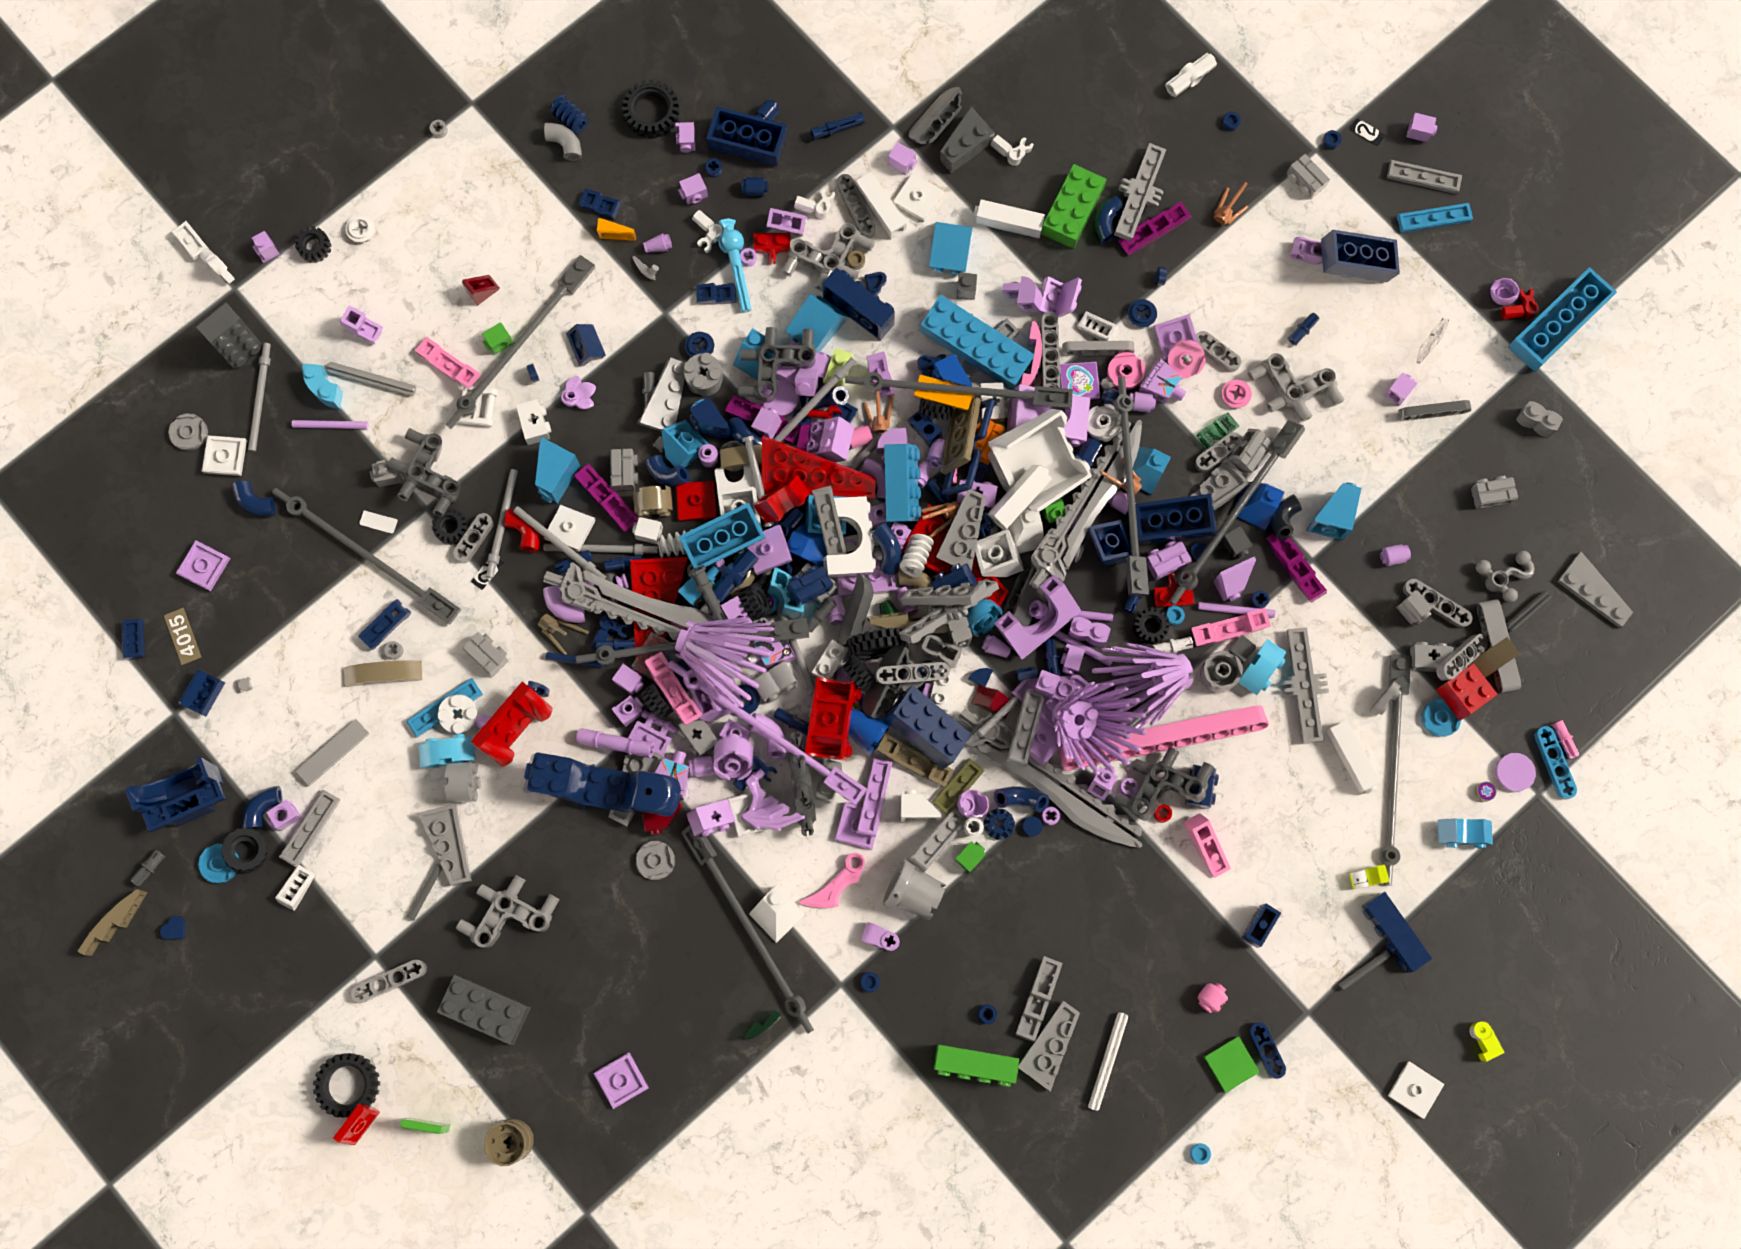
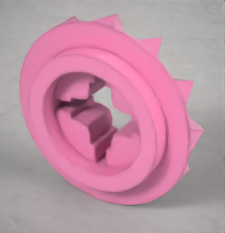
M1231 380L1222 389L1221 398L1231 408L1240 409L1246 406L1252 397L1251 388L1242 380ZM1239 388L1240 396L1234 400V395L1231 392L1234 393Z

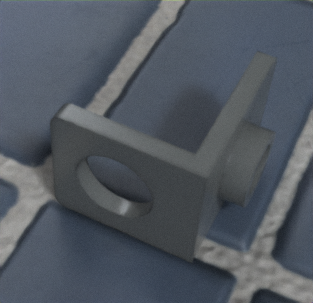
M1241 635L1228 652L1239 658L1241 664H1243L1256 649V645L1244 635Z

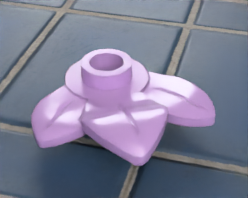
M574 376L566 382V390L562 392L561 400L568 407L577 406L580 409H589L594 406L590 397L594 394L596 386L590 382L581 383L580 377Z

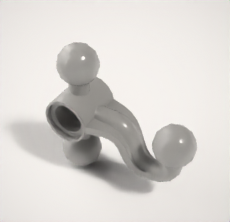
M1519 551L1515 556V560L1519 565L1526 566L1527 570L1525 572L1513 567L1493 572L1491 564L1487 560H1480L1476 564L1477 572L1487 576L1485 580L1486 588L1491 592L1500 590L1503 593L1504 601L1508 603L1515 602L1518 598V592L1514 588L1506 586L1509 581L1508 576L1513 575L1520 579H1528L1534 574V564L1531 561V555L1527 551ZM1494 578L1499 581L1500 585L1494 581Z

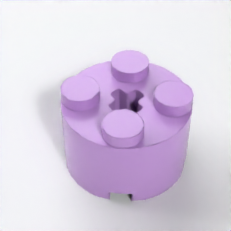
M729 734L728 737L719 740L714 747V772L725 780H730V778L741 780L749 776L753 764V745L737 734Z

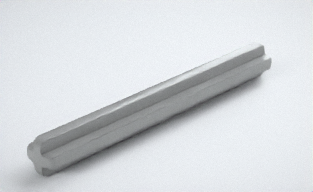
M329 362L327 365V372L410 396H414L417 387L412 384L334 362Z

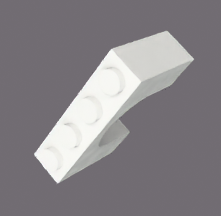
M866 496L834 498L839 520L850 523L856 529L859 542L853 553L826 555L823 558L824 569L829 577L858 576V573L870 575L876 567L875 559L872 558L874 542L873 539H870L872 522L868 518L870 503L867 502Z

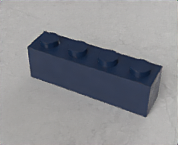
M1385 891L1361 905L1364 916L1373 922L1375 932L1387 942V949L1391 954L1396 955L1399 960L1398 964L1403 971L1408 973L1414 972L1432 960L1428 951Z

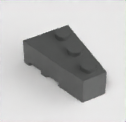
M972 106L940 153L941 163L951 174L987 148L994 139L995 132Z

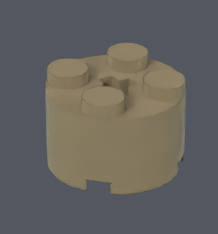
M649 486L639 488V492L633 490L635 514L646 519L652 518L651 515L659 514V517L670 516V512L673 511L671 488L665 486L666 490H661V486Z

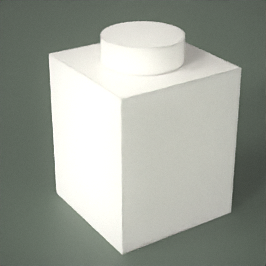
M639 517L638 522L634 523L632 532L635 533L636 540L658 545L663 525L659 521Z

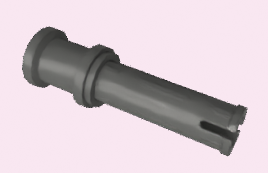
M702 565L692 569L689 575L693 576L697 585L696 589L703 595L714 621L726 619L713 592V583L708 579L705 572V566Z

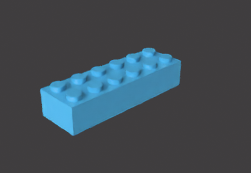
M1589 267L1516 337L1508 348L1536 372L1617 291Z
M942 295L938 297L918 330L997 382L1003 383L1010 390H1013L1034 357L1033 353Z

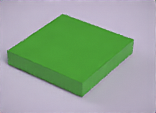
M1239 1036L1204 1056L1225 1093L1260 1073Z
M405 1118L401 1120L400 1126L401 1128L443 1134L449 1132L451 1124Z

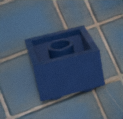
M709 397L690 408L691 416L689 418L696 432L700 431L703 436L728 441L732 439L728 424Z
M1121 520L1088 527L1100 560L1105 565L1110 567L1126 563L1125 558L1132 556L1131 543Z

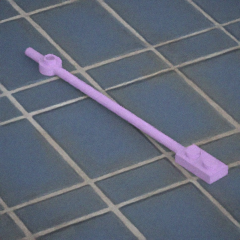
M673 660L669 662L667 667L683 677L684 684L688 689L702 690L787 751L797 755V758H799V755H803L807 765L826 777L823 784L856 806L867 788L837 767H834L832 771L828 770L740 707L737 709L723 695L720 694V698L716 695L714 696L693 670L687 671ZM692 678H697L695 684L690 683Z

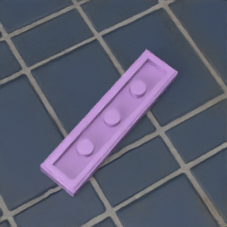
M873 758L867 791L865 792L856 832L858 834L876 837L892 766L890 761Z

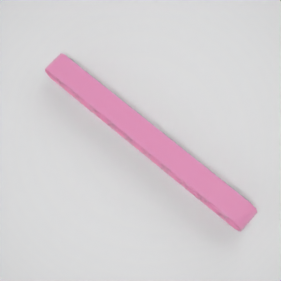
M1257 705L1144 729L1146 730V735L1130 733V739L1119 737L1141 748L1139 752L1109 739L1107 740L1122 748L1123 752L1119 754L1127 759L1168 750V747L1175 749L1260 731L1267 728L1269 723L1263 707ZM1093 743V744H1094L1096 747H1098L1108 758H1110L1111 762H1113V761H1118V759H1116L1115 757H1113L1112 755H1110L1108 752H1106L1105 750H1103L1102 748H1100L1098 745H1096L1095 743ZM1082 744V746H1083V747L1085 748V750L1088 752V754H1089L1090 757L1093 759V761L1096 763V765L1102 764V763ZM1074 745V747H1075L1077 753L1079 754V756H1080V758H1081V760H1082L1084 766H1085V767H1089V764L1087 763V761L1084 759V757L1082 756V754L1079 752V750L1077 749V747ZM1063 747L1058 749L1064 770L1069 771L1081 768L1077 765L1074 758L1073 760L1071 757L1069 760L1066 758Z

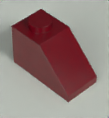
M679 801L677 810L670 817L642 813L645 832L655 836L667 830L683 808L681 801Z

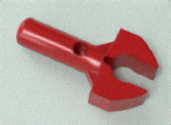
M830 405L826 411L811 410L806 416L830 419L834 418L831 417L833 414L842 415V412L836 405Z

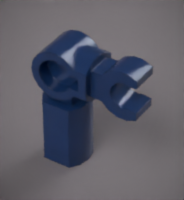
M940 354L936 358L926 355L920 356L917 362V368L921 371L919 376L924 375L932 378L930 370L934 369V363L946 358V355Z
M609 616L602 617L600 620L601 629L597 630L590 648L595 650L596 640L607 641L609 637L608 632H617L621 638L627 639V635L621 631L624 628L630 630L631 626L626 623L619 624V621L610 619Z
M753 756L752 771L749 776L762 769L765 773L764 779L767 782H771L772 780L767 777V773L773 772L777 774V770L773 767H766L765 762L759 757ZM749 776L741 780L736 778L733 785L739 790L744 791L747 787L746 779Z

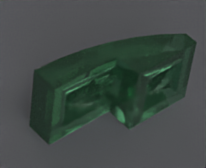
M1227 412L1200 431L1196 436L1209 449L1226 435L1234 432L1239 428V425Z
M774 1010L763 1026L756 1021L744 1038L749 1040L761 1035L772 1027L782 1015Z

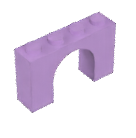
M1019 384L1014 390L1034 392L1035 387ZM1072 395L1071 409H1065L1067 425L1063 428L1066 433V440L1072 447H1079L1087 441L1090 398ZM1012 399L1010 430L1038 416L1036 406H1033V400Z
M1055 575L1039 586L1048 600L1047 614L1039 622L1031 626H1022L1008 611L994 623L1012 650L1021 659H1024L1081 612V609L1064 583Z

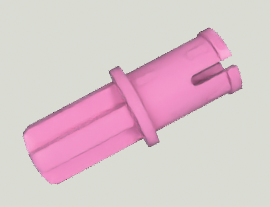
M1561 720L1552 724L1551 726L1559 739L1558 742L1562 744L1568 758L1577 757L1579 752L1572 740L1573 736L1568 732L1564 721Z

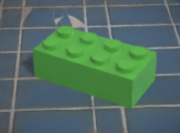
M1073 164L1043 223L1041 234L1074 249L1104 190L1107 179Z
M937 1045L934 1069L938 1070L937 1074L950 1076L951 1072L958 1073L957 1078L970 1080L971 1076L978 1077L977 1081L990 1083L991 1079L998 1080V1085L1011 1087V1083H1016L1019 1058Z

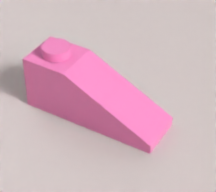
M1201 813L1184 821L1183 823L1189 837L1212 877L1216 878L1230 870V865L1210 821Z

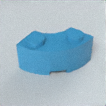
M1439 819L1438 841L1441 844H1446V848H1458V845H1473L1475 849L1486 848V845L1493 844L1492 821L1486 819Z

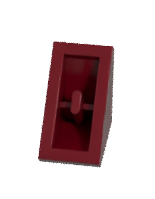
M490 275L462 280L466 292L477 306L500 289Z
M979 685L971 703L996 714L1010 698L999 690Z

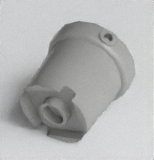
M905 858L890 881L883 899V905L889 908L897 907L930 920L933 916L930 911L931 909H937L945 891L943 887L946 884L925 872L923 873L909 859Z

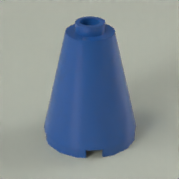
M852 708L848 735L867 755L871 756L890 725L881 718H872L864 712Z

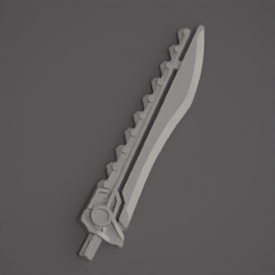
M1141 420L1137 421L1130 433L1132 468L1140 445ZM1122 429L1121 433L1112 438L1113 445L1108 444L1104 447L1105 457L1100 456L1096 459L1097 469L1092 468L1089 470L1092 477L1089 478V481L1086 480L1080 484L1081 493L1076 492L1072 494L1073 505L1068 504L1064 506L1065 517L1060 516L1056 518L1057 529L1052 528L1048 531L1031 556V561L1037 570L1029 582L1032 588L1039 589V586L1043 584L1047 576L1055 575L1064 582L1065 570L1069 569L1088 532V527L1092 525L1106 503L1120 488V486L1104 476L1065 542L1064 537L1101 477L1100 471L1106 469L1115 452L1117 456L1107 474L1123 484L1126 482L1125 465L1121 460L1124 457L1123 446H1120L1122 442ZM1066 545H1067L1068 551H1067L1066 555L1064 556L1063 561H1061V557H1062V555H1063V553H1064V551H1065Z
M570 563V568H568L565 577L549 571L544 576L543 582L560 587L564 603L590 612L594 611L595 614L605 610L610 619H616V617L621 616L626 624H632L636 621L641 630L651 626L657 635H663L666 631L672 640H677L682 629L604 599L599 589L584 582V579L598 585L601 592L606 596L687 628L690 626L685 624L690 620L696 623L714 621L711 615L697 608L646 597L587 570L581 572L580 567L575 563Z
M966 709L960 713L958 718L973 729L966 745L971 747L978 746L979 752L986 754L1012 770L1039 791L1047 794L1049 799L1073 823L1083 829L1116 843L1136 848L1142 847L1140 841L1116 826L1113 822H1117L1139 837L1142 835L1143 830L1141 826L1129 825L1127 815H1116L1114 805H1103L1100 798L1087 792V784H1075L1076 778L1074 775L1062 774L1063 769L1060 764H1049L1048 760L1044 766H1041L1030 755L1028 758V762L1107 815V818L1027 764L1023 767L1007 761L1009 751L999 752L990 747L989 745L1000 751L1009 750L1015 731L1000 720L983 737H979L977 731L994 714L979 720Z

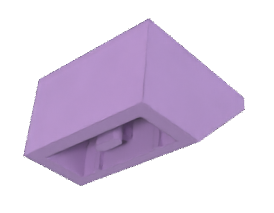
M839 416L813 422L806 452L835 463L847 460L854 426Z
M727 675L729 678H731V679L734 681V684L736 685L734 678H732V677H730L729 675ZM691 690L694 702L702 713L701 720L713 722L732 713V711L702 690ZM734 690L732 694L742 702L740 694Z

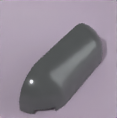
M954 87L945 91L933 102L910 129L909 138L919 144H927L933 142L962 108L960 106L962 95L960 87Z
M1032 561L1030 566L1024 571L1019 572L1001 615L1002 617L1010 611L1022 626H1029L1032 620V616L1029 614V606L1035 600L1040 601L1043 594L1040 588L1034 589L1029 584L1037 572Z
M858 573L837 639V643L844 647H847L848 638L862 633L873 599L872 583L861 573Z
M905 646L891 648L884 655L879 667L912 664L909 662L908 653L910 651ZM904 668L898 671L900 679L907 677V671ZM884 670L883 673L879 674L883 681L885 677H893V673H885ZM876 682L866 691L863 698L862 706L864 713L872 718H878L884 713L887 714L891 710L904 683L880 684Z

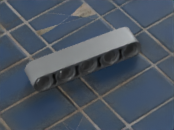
M1047 312L1042 316L1040 324L1042 339L1041 386L1060 388L1058 317L1053 312ZM1051 321L1053 325H1046L1045 322ZM1051 338L1054 342L1048 343L1045 339ZM1046 356H1052L1055 360L1049 361L1046 359ZM1052 373L1055 378H1048L1046 374Z
M1498 599L1477 603L1476 610L1482 634L1487 638L1488 645L1486 649L1488 650L1504 638H1509V634ZM1515 658L1493 672L1499 693L1521 689V679Z

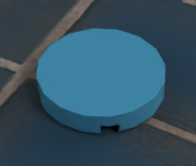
M1441 698L1429 702L1421 714L1424 728L1430 734L1437 737L1452 735L1459 729L1462 720L1459 721Z
M214 844L206 848L199 857V870L202 877L209 882L219 884L228 882L237 873V871H233L224 862L222 844Z

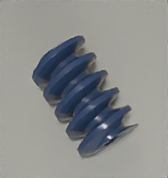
M564 94L554 100L550 109L552 115L556 116L564 125H567V128L572 130L574 134L583 132L590 122L589 119H586L587 114L585 112L581 113V109L576 108V104H571V100L566 99Z

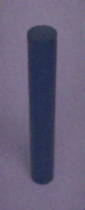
M546 653V660L577 664L576 656ZM598 661L578 663V665L603 668V665L599 664Z

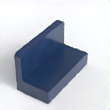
M576 324L566 333L579 366H585L593 358H604L606 356L593 324Z

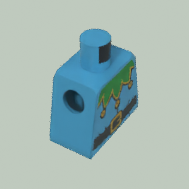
M714 565L706 572L708 579L713 583L712 587L716 583L715 580L721 575V572ZM692 577L678 592L690 604L699 608L705 600L701 592L697 591V585Z

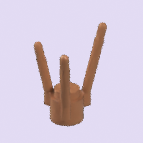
M1247 182L1240 187L1230 203L1222 207L1230 190L1228 187L1226 188L1214 212V219L1219 224L1230 225L1235 218L1248 209L1246 205L1232 216L1233 211L1231 207L1247 186Z
M879 391L876 392L877 416L873 417V420L867 403H863L869 422V429H872L873 433H885L887 428H890L894 394L890 395L886 419L884 416H881Z
M1133 470L1134 494L1136 495L1142 485L1139 483L1141 478ZM1100 471L1101 475L1127 492L1126 482L1123 484L1104 471Z
M957 501L921 510L923 513L938 510L922 516L923 520L943 514L946 519L949 518L947 522L929 535L930 538L937 535L953 522L960 507Z

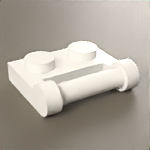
M463 386L462 396H470L477 387L471 386L468 389ZM486 388L475 401V412L469 416L463 415L458 422L492 427V412L498 391ZM482 395H486L484 418H479ZM465 402L463 406H467L469 403Z

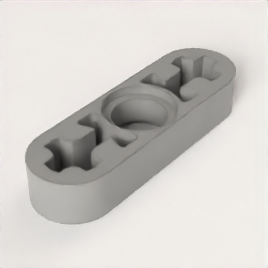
M1200 331L1196 334L1198 343L1203 348L1205 355L1228 372H1235L1239 369L1242 361L1238 354L1206 331ZM1203 337L1206 338V341L1202 344L1199 342ZM1213 348H1220L1223 354L1220 356L1214 355ZM1225 354H1228L1227 358H1225V360L1223 361L1222 359L1224 358ZM1235 360V365L1230 366V361Z
M1236 432L1229 433L1197 457L1195 468L1202 473L1208 472L1233 453L1242 437ZM1230 438L1232 440L1236 439V445L1233 443L1227 449L1226 445L1230 442ZM1220 448L1223 450L1224 455L1217 457L1214 455L1213 450ZM1210 456L1211 460L1207 463V467L1205 465L1201 466V460L1206 461Z
M481 513L477 515L455 547L453 555L458 562H469L492 529L493 520L488 514ZM487 519L488 525H483L481 527L482 524L480 523V521H485ZM475 527H477L478 529H480L481 527V531L483 533L481 534L477 529H475ZM474 533L478 534V541L470 543L468 540L469 536ZM467 543L472 549L467 548L464 544ZM465 551L467 553V556H462L460 558L459 552Z

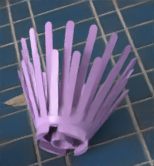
M746 617L701 623L688 621L685 625L690 626L687 631L682 629L677 638L675 650L680 653L675 655L682 658L714 696L716 695L720 698V694L716 691L717 689L737 709V704L744 707L743 703L732 693L735 690L747 700H751V696L735 685L734 681L727 675L734 679L738 678L754 688H759V684L739 673L742 670L741 667L725 659L765 673L766 669L764 667L746 661L742 657H747V652L770 657L772 655L771 652L748 647L751 640L773 642L774 638L735 633L773 631V627H760L769 626L771 623H745L751 620L745 619Z
M1131 643L1125 644L1129 647L1145 651L1111 646L1112 649L1102 648L1104 652L1144 656H1096V660L1141 665L1094 668L1092 670V673L1095 674L1112 672L1113 676L1138 674L1097 683L1098 687L1105 683H1114V685H1119L1115 687V690L1123 687L1129 689L1118 696L1098 701V703L1118 700L1139 692L1129 698H1139L1140 702L1131 703L1130 707L1120 708L1115 711L1125 712L1152 697L1133 711L1145 712L1147 710L1148 713L1145 718H1141L1132 727L1137 728L1141 725L1139 728L1142 729L1151 719L1150 726L1157 719L1159 721L1181 692L1191 687L1193 683V678L1189 679L1188 674L1193 672L1190 661L1184 654L1177 655L1178 652L1169 653Z
M1091 682L1080 691L1079 686L1063 702H1058L1052 711L1051 719L1052 723H1055L1058 746L1060 747L1062 742L1066 758L1068 760L1070 757L1072 760L1074 758L1077 765L1085 770V766L1074 747L1075 745L1094 773L1100 775L1096 763L1082 746L1083 744L1111 773H1115L1116 770L1109 764L1111 763L1110 758L1093 743L1123 764L1129 765L1130 761L1119 754L1123 752V749L1107 739L1139 752L1141 750L1139 746L1119 737L1130 739V734L1122 731L1146 735V730L1114 722L1132 723V718H1145L1146 714L1143 712L1099 711L1128 708L1131 703L1140 702L1139 698L1135 697L1095 703L1118 696L1128 691L1127 687L1088 698L1113 686L1114 683H1105L1098 687V684L1094 685L1095 682Z

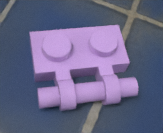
M644 710L641 717L647 719L645 724L637 721L628 738H636L637 740L654 743V752L664 756L672 741V738L666 736L669 731L676 734L679 727L673 725V722L669 720L658 719L653 712L650 713ZM653 723L662 727L660 732L651 728Z

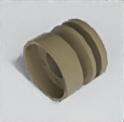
M508 1119L492 1126L484 1139V1151L487 1158L493 1164L499 1166H510L526 1158L534 1144L531 1128L524 1121L518 1119ZM511 1137L512 1141H515L513 1145H511V1142H508V1139Z

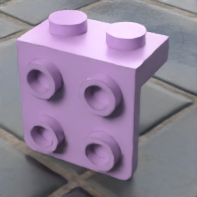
M1049 276L1046 277L1041 290V310L1036 312L1042 315L1047 312H1053L1058 318L1072 313L1077 306L1076 300L1081 291L1082 279L1077 277L1063 284Z

